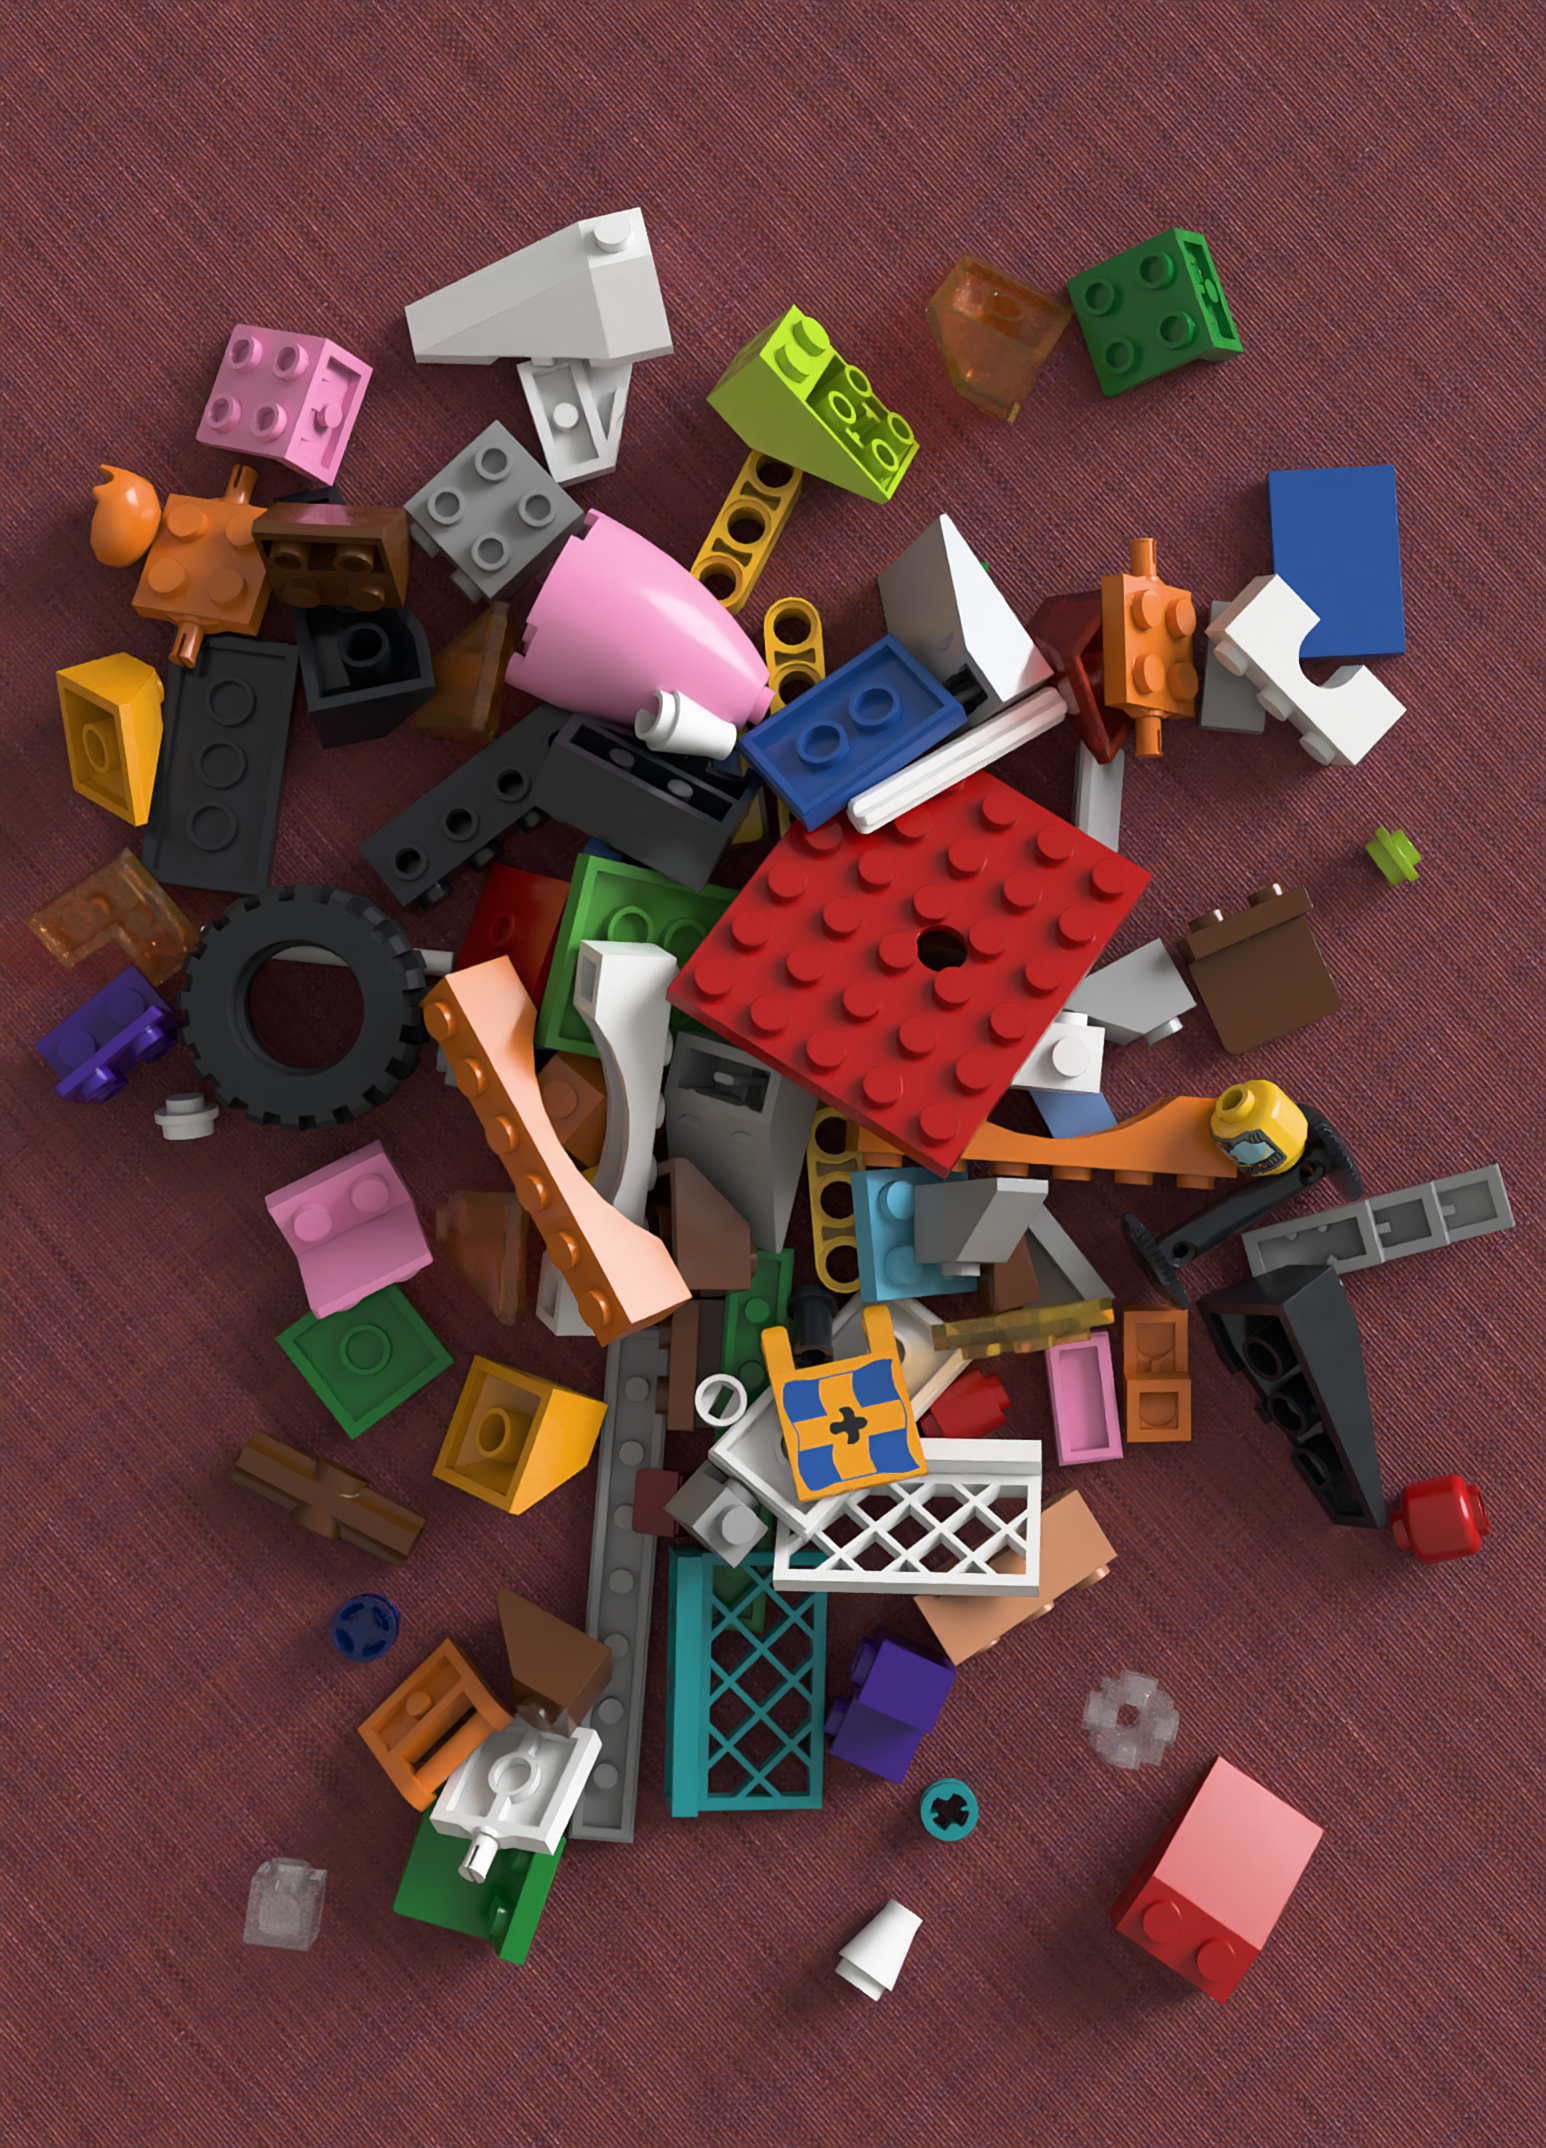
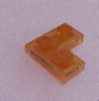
M127 847L38 907L26 921L67 970L115 939L155 987L179 972L187 953L196 952L202 943L198 938L199 931Z

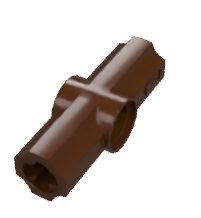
M257 1429L245 1445L230 1478L289 1509V1516L310 1530L334 1540L340 1541L343 1538L359 1546L367 1553L389 1562L388 1564H393L400 1569L404 1567L429 1519L369 1487L370 1481L352 1469L325 1457L319 1456L316 1459L297 1449L294 1445H289L273 1434L261 1429Z

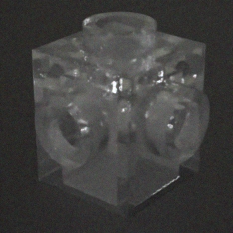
M1121 1670L1119 1680L1102 1676L1099 1692L1089 1690L1084 1705L1081 1728L1090 1730L1089 1741L1097 1752L1103 1753L1102 1761L1123 1768L1139 1770L1141 1762L1160 1766L1164 1748L1172 1749L1178 1730L1179 1711L1173 1709L1174 1700L1165 1690L1157 1689L1158 1678L1138 1672ZM1124 1704L1136 1706L1138 1709L1136 1721L1129 1726H1122L1116 1722L1119 1707Z

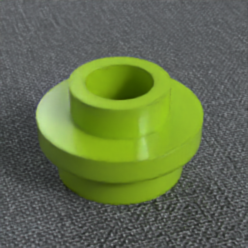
M1383 826L1376 829L1374 832L1377 837L1366 844L1365 848L1390 883L1395 887L1406 878L1411 883L1419 878L1413 866L1421 861L1422 858L1403 831L1398 829L1389 835Z

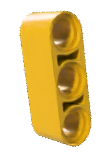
M755 449L749 454L690 572L701 583L710 575L719 573L727 575L734 581L736 585L734 592L726 599L718 600L732 617L737 615L744 606L803 487V470ZM780 463L789 468L793 476L784 486L772 488L764 485L757 475L765 465ZM743 518L754 519L762 525L764 533L754 543H738L729 534V529L734 522Z

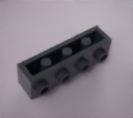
M544 702L357 846L400 904L410 914L419 907L425 913L438 907L455 892L451 882L470 868L475 874L484 871L504 855L506 851L501 844L520 829L525 835H529L551 819L546 811L530 804L527 800L553 740L574 712Z

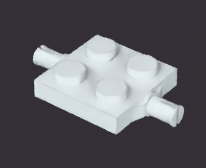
M516 1713V1719L503 1732L495 1730L449 1776L429 1819L437 1833L472 1840L462 1865L458 1868V1872L462 1877L471 1882H474L476 1879L477 1883H483L497 1850L501 1848H517L553 1856L602 1747L596 1730L577 1727L571 1737L567 1739L552 1729L544 1732L532 1727L519 1713Z

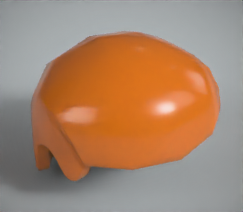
M102 464L99 466V471L107 475L108 483L95 486L92 491L98 504L92 519L90 544L97 560L103 564L116 568L127 567L139 560L156 539L161 522L160 501L153 485L147 479L127 470Z

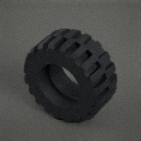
M296 884L273 886L258 890V894L250 898H239L224 908L226 914L220 920L209 921L198 935V938L202 941L198 950L193 953H187L181 971L188 974L185 989L176 990L175 1009H184L186 1027L177 1028L181 1046H191L197 1060L190 1067L200 1082L209 1080L217 1089L213 1097L227 1109L237 1107L244 1111V1119L260 1126L273 1124L280 1126L281 1131L302 1132L307 1129L319 1128V1130L350 1122L369 1114L371 1110L388 1102L400 1091L398 1087L406 1078L414 1074L421 1062L418 1055L422 1045L429 1042L430 1033L424 1022L423 1007H419L418 1004L432 990V986H426L422 969L427 968L422 953L420 950L413 949L406 938L410 933L398 919H390L382 912V906L367 897L351 894L349 890L333 886ZM313 946L337 955L353 970L362 990L364 1018L360 1034L345 1054L324 1066L312 1068L297 1067L278 1060L261 1043L251 1020L250 996L259 970L274 955L292 947Z

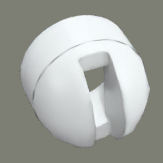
M716 1374L706 1378L696 1391L695 1406L697 1413L706 1424L712 1427L726 1428L732 1426L743 1416L747 1408V1394L743 1385L736 1378L727 1374ZM723 1386L734 1391L720 1419H717L709 1413L716 1404Z

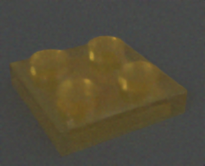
M1111 1297L1004 1311L931 1325L930 1327L934 1351L961 1348L962 1360H971L1000 1355L1001 1352L1015 1351V1354L1054 1348L1055 1345L1091 1340L1090 1327L1114 1323L1115 1320Z

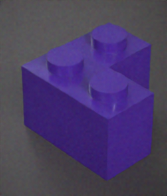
M879 1625L873 1640L865 1636L861 1638L848 1669V1672L851 1673L849 1680L855 1683L848 1699L839 1695L836 1696L822 1731L831 1735L828 1742L830 1754L901 1785L923 1733L931 1734L957 1673L949 1656Z

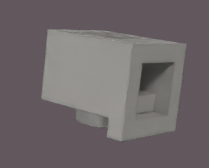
M708 1460L703 1462L663 1508L706 1550L734 1569L769 1530L753 1512L759 1502L731 1477L728 1479Z

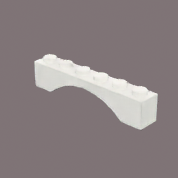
M580 940L573 1005L590 1030L602 1061L607 1090V1129L599 1167L591 1186L607 1203L632 1223L649 1232L645 1208L647 1192L654 1188L657 1177L656 1160L652 1154L655 1129L661 1127L665 1114L664 1097L660 1091L663 1066L669 1064L673 1051L672 1034L668 1028L671 1003L666 1001L665 998L667 988L679 974L680 970L676 965L677 958L653 943ZM546 1250L542 1258L536 1315L556 1336H595L593 1330L583 1321L579 1313L578 1302L562 1272L554 1266Z

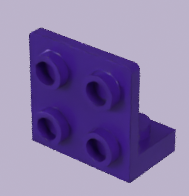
M131 964L34 1046L61 1077L62 1081L53 1088L61 1100L89 1105L95 1100L98 1105H102L127 1086L129 1080L125 1074L141 1060L144 1059L148 1064H151L169 1052L178 1042L174 1033L177 1031V1028H181L185 1023L139 967Z

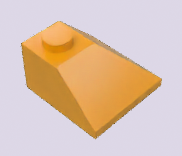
M121 652L56 671L74 790L135 827L146 824L148 822L163 733L160 705L164 701V688L155 668L125 652Z
M475 1354L432 1475L500 1509L520 1515L588 1465L609 1404L567 1386Z

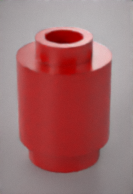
M975 1367L956 1377L918 1419V1422L927 1438L979 1439L1007 1424L1002 1411L1011 1407L1012 1404L996 1374L992 1372L982 1377L978 1368Z

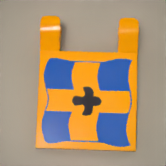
M885 1304L868 1306L863 1309L861 1325L870 1353L863 1356L795 1370L788 1333L784 1326L767 1328L761 1333V1350L771 1383L799 1504L928 1475L896 1347L889 1309Z

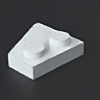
M555 358L554 366H533L532 360L516 365L550 476L561 488L615 472L633 363L613 368L591 367L589 359Z

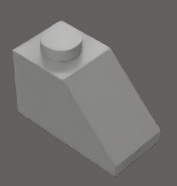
M1158 938L1084 978L1062 1012L1088 1015L1087 1026L1105 1028V1040L1126 1045L1144 1035L1150 1046L1183 1028L1177 1016L1195 1007L1197 1004L1163 943Z
M997 1177L914 1186L915 1264L941 1265V1277H979L980 1264L1007 1263L1048 1195V1180Z

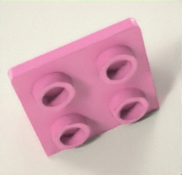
M237 324L226 348L196 434V439L206 446L275 459L314 483L332 486L373 368L327 338Z
M380 1139L265 1196L269 1213L297 1256L310 1309L317 1319H322L334 1312L346 1311L357 1305L362 1298L394 1282H403L410 1279L421 1268L431 1264L433 1261L413 1196Z

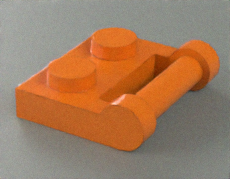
M447 1638L379 1706L357 1731L401 1795L418 1811L424 1812L437 1799L435 1790L495 1730L503 1732L516 1719V1716L509 1706L497 1696L462 1647ZM474 1705L477 1712L416 1771L413 1765Z

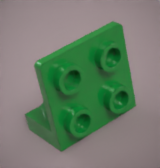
M1173 227L1067 281V288L1105 396L1116 397L1197 358L1224 362L1244 352L1205 237L1202 234Z
M439 1786L435 1790L437 1799L422 1814L392 1900V1908L395 1913L487 1939L491 1943L498 1959L523 1965L565 1846L566 1838L562 1834L553 1856L517 1848H501L497 1850L485 1881L477 1883L475 1879L474 1882H471L460 1875L458 1868L462 1865L472 1840L437 1833L429 1819L444 1787Z

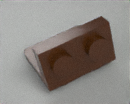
M1282 881L1246 897L1251 908L1229 918L1223 907L1188 922L1192 934L1176 943L1220 1044L1229 1055H1240L1333 1014L1341 1006V996L1304 916L1314 909L1304 885L1286 892Z
M691 1298L664 1320L660 1321L659 1349L671 1350L670 1376L657 1375L655 1414L668 1415L667 1430L693 1431L694 1427L714 1428L706 1424L698 1415L695 1406V1395L699 1385L706 1378L719 1374L725 1300ZM789 1317L788 1338L791 1352L793 1353V1320ZM716 1404L709 1413L714 1417L716 1414Z

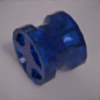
M364 1592L353 1596L336 1611L331 1622V1637L334 1646L344 1657L354 1662H370L378 1659L396 1642L400 1633L401 1618L397 1607L389 1598L383 1595ZM372 1615H373V1618L376 1620L378 1626H381V1627H383V1628H379V1627L376 1626V1623H375L374 1620L372 1619Z

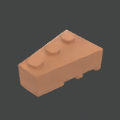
M1070 1484L1041 1502L1039 1597L912 1594L952 1663L954 1666H957L964 1660L973 1658L992 1647L1000 1640L999 1636L1021 1622L1022 1625L1028 1624L1050 1611L1055 1606L1053 1600L1074 1586L1077 1591H1081L1101 1580L1110 1572L1106 1563L1117 1557V1554L1078 1490ZM1027 1529L1024 1530L1021 1534H1019V1536L1025 1541L1027 1537ZM992 1532L968 1548L974 1552L994 1536L995 1533ZM1009 1545L1004 1546L985 1562L997 1574H1026V1561ZM955 1555L930 1570V1572L947 1573L959 1564L961 1560Z

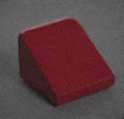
M639 1469L636 1473L632 1517L633 1531L665 1537L692 1536L663 1508L696 1470Z

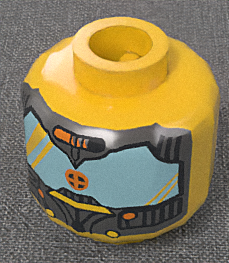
M1252 1080L1243 1084L1233 1085L1220 1095L1211 1117L1210 1134L1216 1146L1240 1170L1251 1176H1266L1287 1171L1300 1159L1305 1149L1308 1123L1302 1111L1277 1085L1267 1080Z

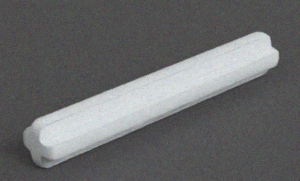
M1045 687L850 799L846 810L848 819L859 833L869 834L1062 722L1068 710L1066 701L1054 687Z

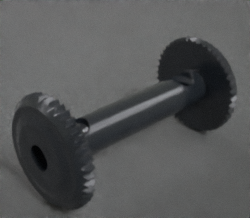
M1296 1104L1308 1123L1307 1138L1302 1156L1287 1171L1280 1174L1251 1177L1155 1239L1150 1236L1146 1228L1131 1211L1122 1215L1120 1230L1131 1255L1154 1290L1171 1308L1184 1311L1191 1306L1189 1298L1175 1271L1324 1176H1328L1338 1191L1349 1201L1355 1202L1361 1198L1364 1186L1361 1174L1339 1135L1316 1108L1306 1104Z

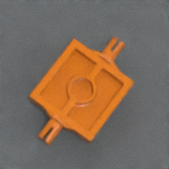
M240 465L232 467V473L224 497L203 499L169 494L161 517L158 535L151 546L131 605L140 617L169 621L179 627L173 648L168 656L169 660L178 666L195 667V661L204 635L229 631L257 636L273 587L251 533L253 521L268 509L248 504L259 477L258 473L248 466L243 465V469Z
M1137 538L1129 541L1131 575L1122 573L1101 577L1105 706L1123 709L1135 720V757L1139 758L1163 756L1161 751V719L1178 720L1195 717L1194 697L1198 690V677L1193 666L1192 634L1196 628V613L1191 603V592L1167 586L1160 580V577L1156 576L1157 541L1156 539L1153 540V538Z

